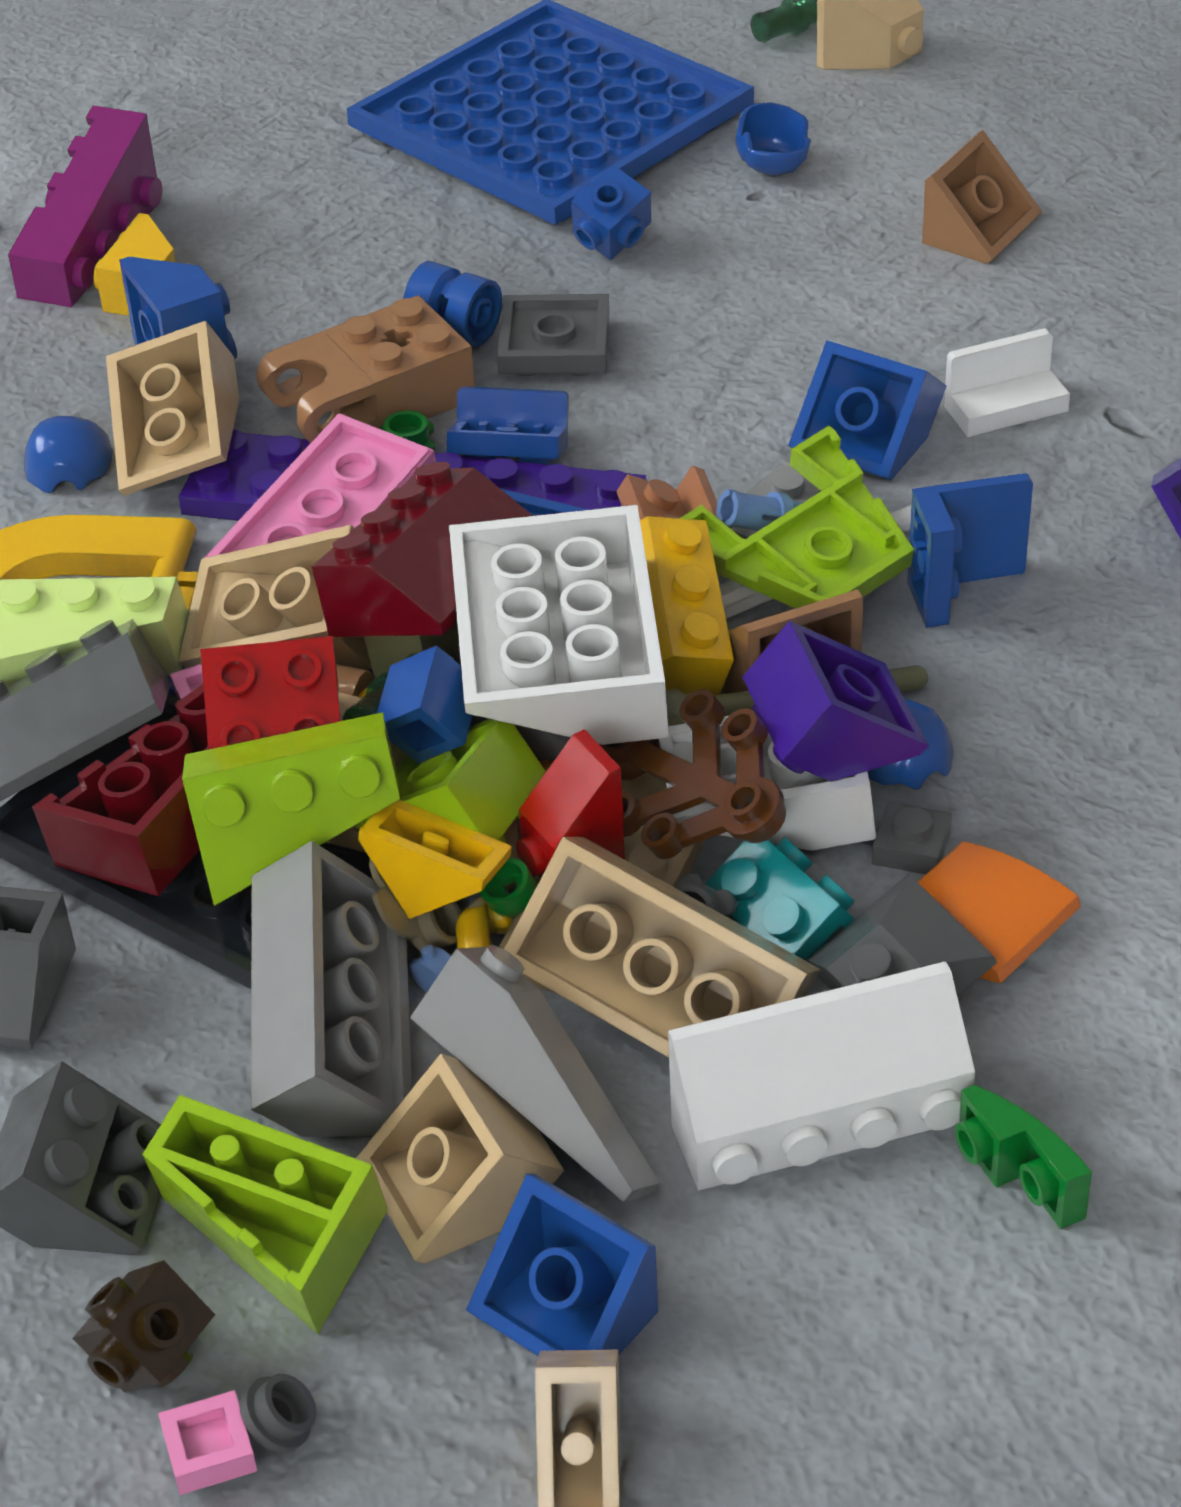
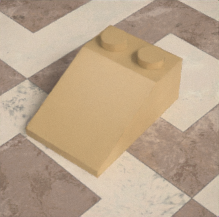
M206 321L106 356L118 490L123 496L227 460L239 404L234 356Z
M347 525L201 559L178 662L185 668L201 664L200 649L329 636L312 566L333 548L332 544L334 541L348 535L354 527ZM333 637L336 664L364 670L372 669L364 637Z

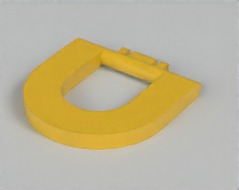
M58 515L17 523L0 530V579H44L60 575L177 577L189 614L198 572H185L184 570L197 529L188 519L171 517Z

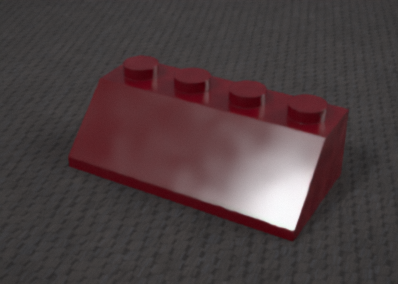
M434 462L418 467L411 479L402 487L392 490L388 494V499L375 511L362 516L361 523L348 535L334 541L332 544L333 548L312 566L328 635L333 637L444 635L457 621L449 525L529 517L533 515L474 467L450 468V464L447 462Z

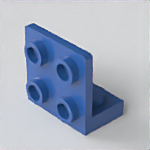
M1015 474L912 489L910 544L914 548L912 564L908 567L907 583L926 628L949 624L951 599L959 597V583L1017 575L1025 572L1033 482L1029 474Z

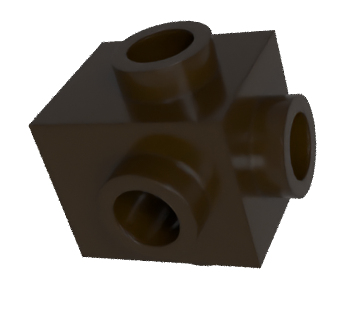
M163 1260L130 1271L123 1279L116 1277L104 1285L92 1297L85 1308V1311L91 1317L72 1339L89 1355L87 1362L93 1373L109 1386L121 1389L124 1393L155 1384L158 1387H164L176 1379L189 1365L193 1358V1353L188 1348L216 1314Z

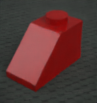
M585 729L572 735L519 809L521 839L516 842V850L519 860L525 863L534 877L539 876L542 878L562 837H585L625 860L621 767Z

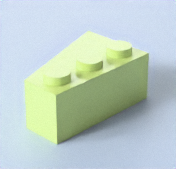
M177 577L0 579V680L8 687L28 676L24 668L42 655L58 650L61 657L78 649L83 646L79 640L83 634L108 620H113L118 627L133 619L166 675L170 676L171 673L182 670L183 666L178 660L189 614Z

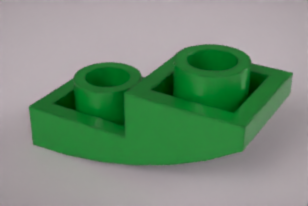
M976 1085L962 1089L959 1123L955 1125V1137L965 1159L972 1165L979 1164L996 1188L1020 1178L1023 1190L1029 1200L1036 1206L1043 1205L1060 1229L1086 1219L1092 1171L1056 1133L1014 1103Z

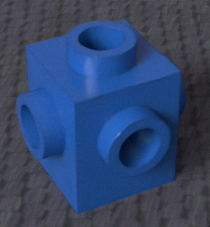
M612 164L592 184H584L576 192L571 202L573 233L576 239L589 250L596 249L611 261L623 248L634 246L641 238L645 228L651 223V192Z

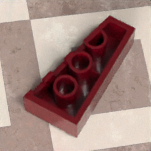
M203 684L174 704L177 715L169 721L159 722L152 726L146 724L129 736L131 748L105 766V764L96 760L79 772L77 778L80 785L64 797L59 799L50 793L32 806L55 866L159 896L198 853L200 848L182 776L185 755L208 750Z

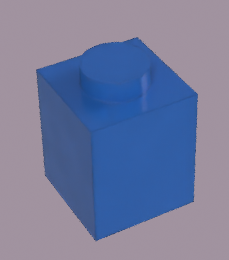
M437 645L390 665L377 713H384L389 740L417 763L465 745L473 716L465 712L461 665Z

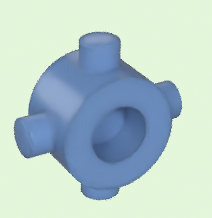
M432 945L422 947V956L419 959H412L409 966L414 981L425 992H428L451 957L443 949L433 947Z

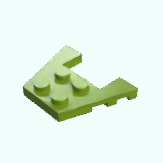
M830 426L793 447L790 456L789 466L821 491L746 539L741 538L702 505L679 518L707 521L717 574L793 608H799L857 589L864 597L910 567L914 548L880 497L875 499L872 497L862 482L863 471L855 459L848 460L840 449L841 438Z

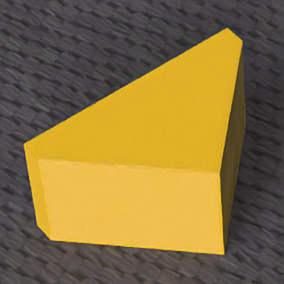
M398 800L374 814L360 828L358 841L409 919L481 892L510 858L512 850L511 845L402 800Z

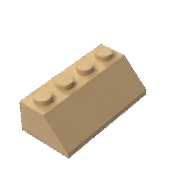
M562 837L504 950L522 963L524 966L522 974L668 1058L669 1030L805 997L808 995L821 971L816 966L585 837Z

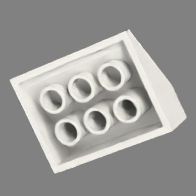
M638 505L449 525L464 704L467 714L567 737H572L573 734L585 729L598 744L602 745L669 738L665 677Z

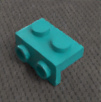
M785 837L776 846L769 840L760 843L743 841L705 882V885L716 891L728 890L734 895L736 911L731 916L742 926L803 960H806L817 951L840 925L845 927L854 920L847 910L856 901L826 874L818 883H815L805 873L812 866L813 862Z

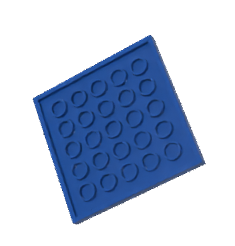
M542 0L348 107L347 117L349 126L372 138L378 139L403 151L407 155H411L509 204L538 216L544 221L557 225L572 215L571 202L576 192L584 184H592L612 164L631 178H635L638 174L661 160L668 158L674 152L699 139L705 133L753 105L754 86L554 1Z

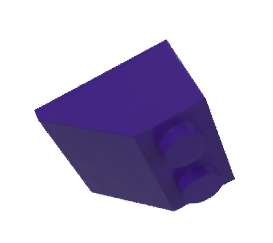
M790 620L742 677L754 701V712L767 726L768 733L774 744V755L786 768L795 773L802 774L804 771H807L832 782L920 756L929 746L884 662Z

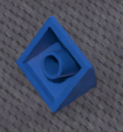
M526 1174L466 1311L539 1356L540 1351L619 1349L620 1355L658 1313L656 1246L536 1174Z

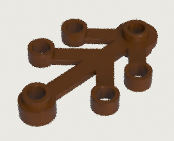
M700 689L692 692L684 699L679 710L680 717L692 730L693 764L659 748L654 739L600 744L607 754L621 767V779L633 780L648 773L673 786L639 800H636L629 792H622L624 837L633 835L644 825L641 832L642 842L659 859L672 858L680 853L684 847L728 832L736 839L749 843H760L774 836L785 821L786 808L783 793L772 780L764 778L763 744L767 739L768 729L751 709H739L730 714L723 723L722 736L736 751V784L722 778L720 724L724 719L725 709L709 690ZM704 802L716 807L682 822H679L673 816L675 813Z

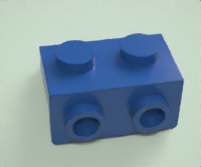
M463 386L457 391V421L447 431V452L496 459V456L518 457V462L551 465V459H559L568 446L569 395L566 391Z

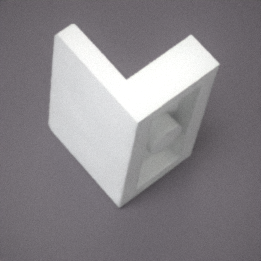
M1046 328L948 353L945 381L947 387L945 389L944 407L967 437L1069 412L1070 393L1050 370L1053 336Z

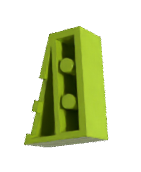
M383 712L186 754L184 759L182 780L214 906L252 884V875L310 841L320 846L400 800L398 776Z
M183 1095L178 1096L142 1154L163 1199L316 1334L320 1333L388 1211L372 1164Z

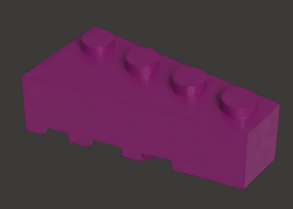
M92 105L86 116L87 124L91 125L85 137L75 135L67 149L69 156L73 157L64 173L54 172L47 185L48 191L45 207L35 206L8 253L17 298L73 307L84 292L92 286L97 262L114 245L119 235L127 229L139 213L150 214L160 204L163 188L161 180L157 178L147 113Z

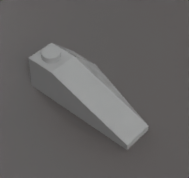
M495 945L456 949L410 1018L620 1200L627 1202L652 1195L659 1186L660 1181L541 991L521 975L524 971L522 963L512 954Z

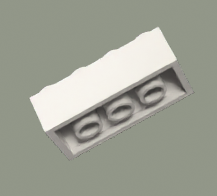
M946 961L668 1031L671 1124L698 1191L722 1184H737L750 1177L791 1166L810 1165L819 1159L860 1148H875L890 1140L913 1134L950 1128L959 1123L961 1090L975 1083V1069L952 972Z

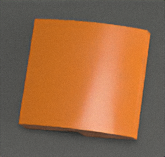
M962 841L918 881L938 903L995 957L997 963L979 979L1000 984L1081 907L1077 894L1041 870L1000 851Z

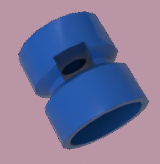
M426 261L415 269L407 283L403 297L404 299L419 295L473 347L485 344L493 335L500 319L503 300L501 287L496 281L465 272L461 274L459 269L432 261Z

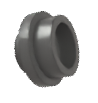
M287 1374L258 1378L244 1390L240 1400V1412L248 1433L256 1442L272 1452L285 1454L295 1451L306 1442L310 1435L311 1427L316 1420V1404L310 1391L301 1381Z

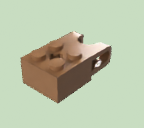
M419 295L397 300L388 307L363 316L351 317L342 324L276 348L261 359L257 371L259 388L274 404L283 408L297 405L298 430L310 443L338 413L380 429L385 419L398 411H417L428 419L457 408V391L463 386L475 387L471 345ZM294 368L300 371V375L277 384L279 376L285 370ZM330 411L331 415L327 421L317 426L322 415Z

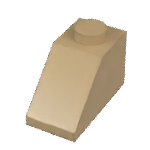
M619 1349L540 1351L535 1365L538 1507H620Z

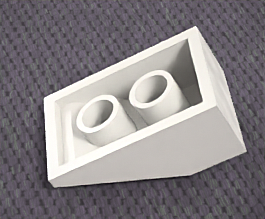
M724 716L720 724L722 778L736 784V751L722 736V726L728 717ZM686 723L668 726L669 738L659 739L660 748L693 764L692 730ZM768 733L767 739L763 744L764 778L772 780L780 788L784 796L786 818L782 827L768 840L776 845L785 837L795 847L811 851L875 840L876 831L871 787L867 771L832 782L807 771H804L802 774L795 773L786 768L773 753L774 744ZM666 783L667 789L673 787L672 785ZM704 802L675 813L673 816L679 822H682L716 807ZM728 832L720 834L721 836L732 837Z

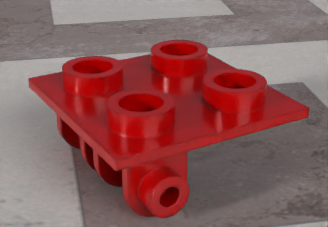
M333 636L200 649L208 750L341 721L338 696L339 683Z

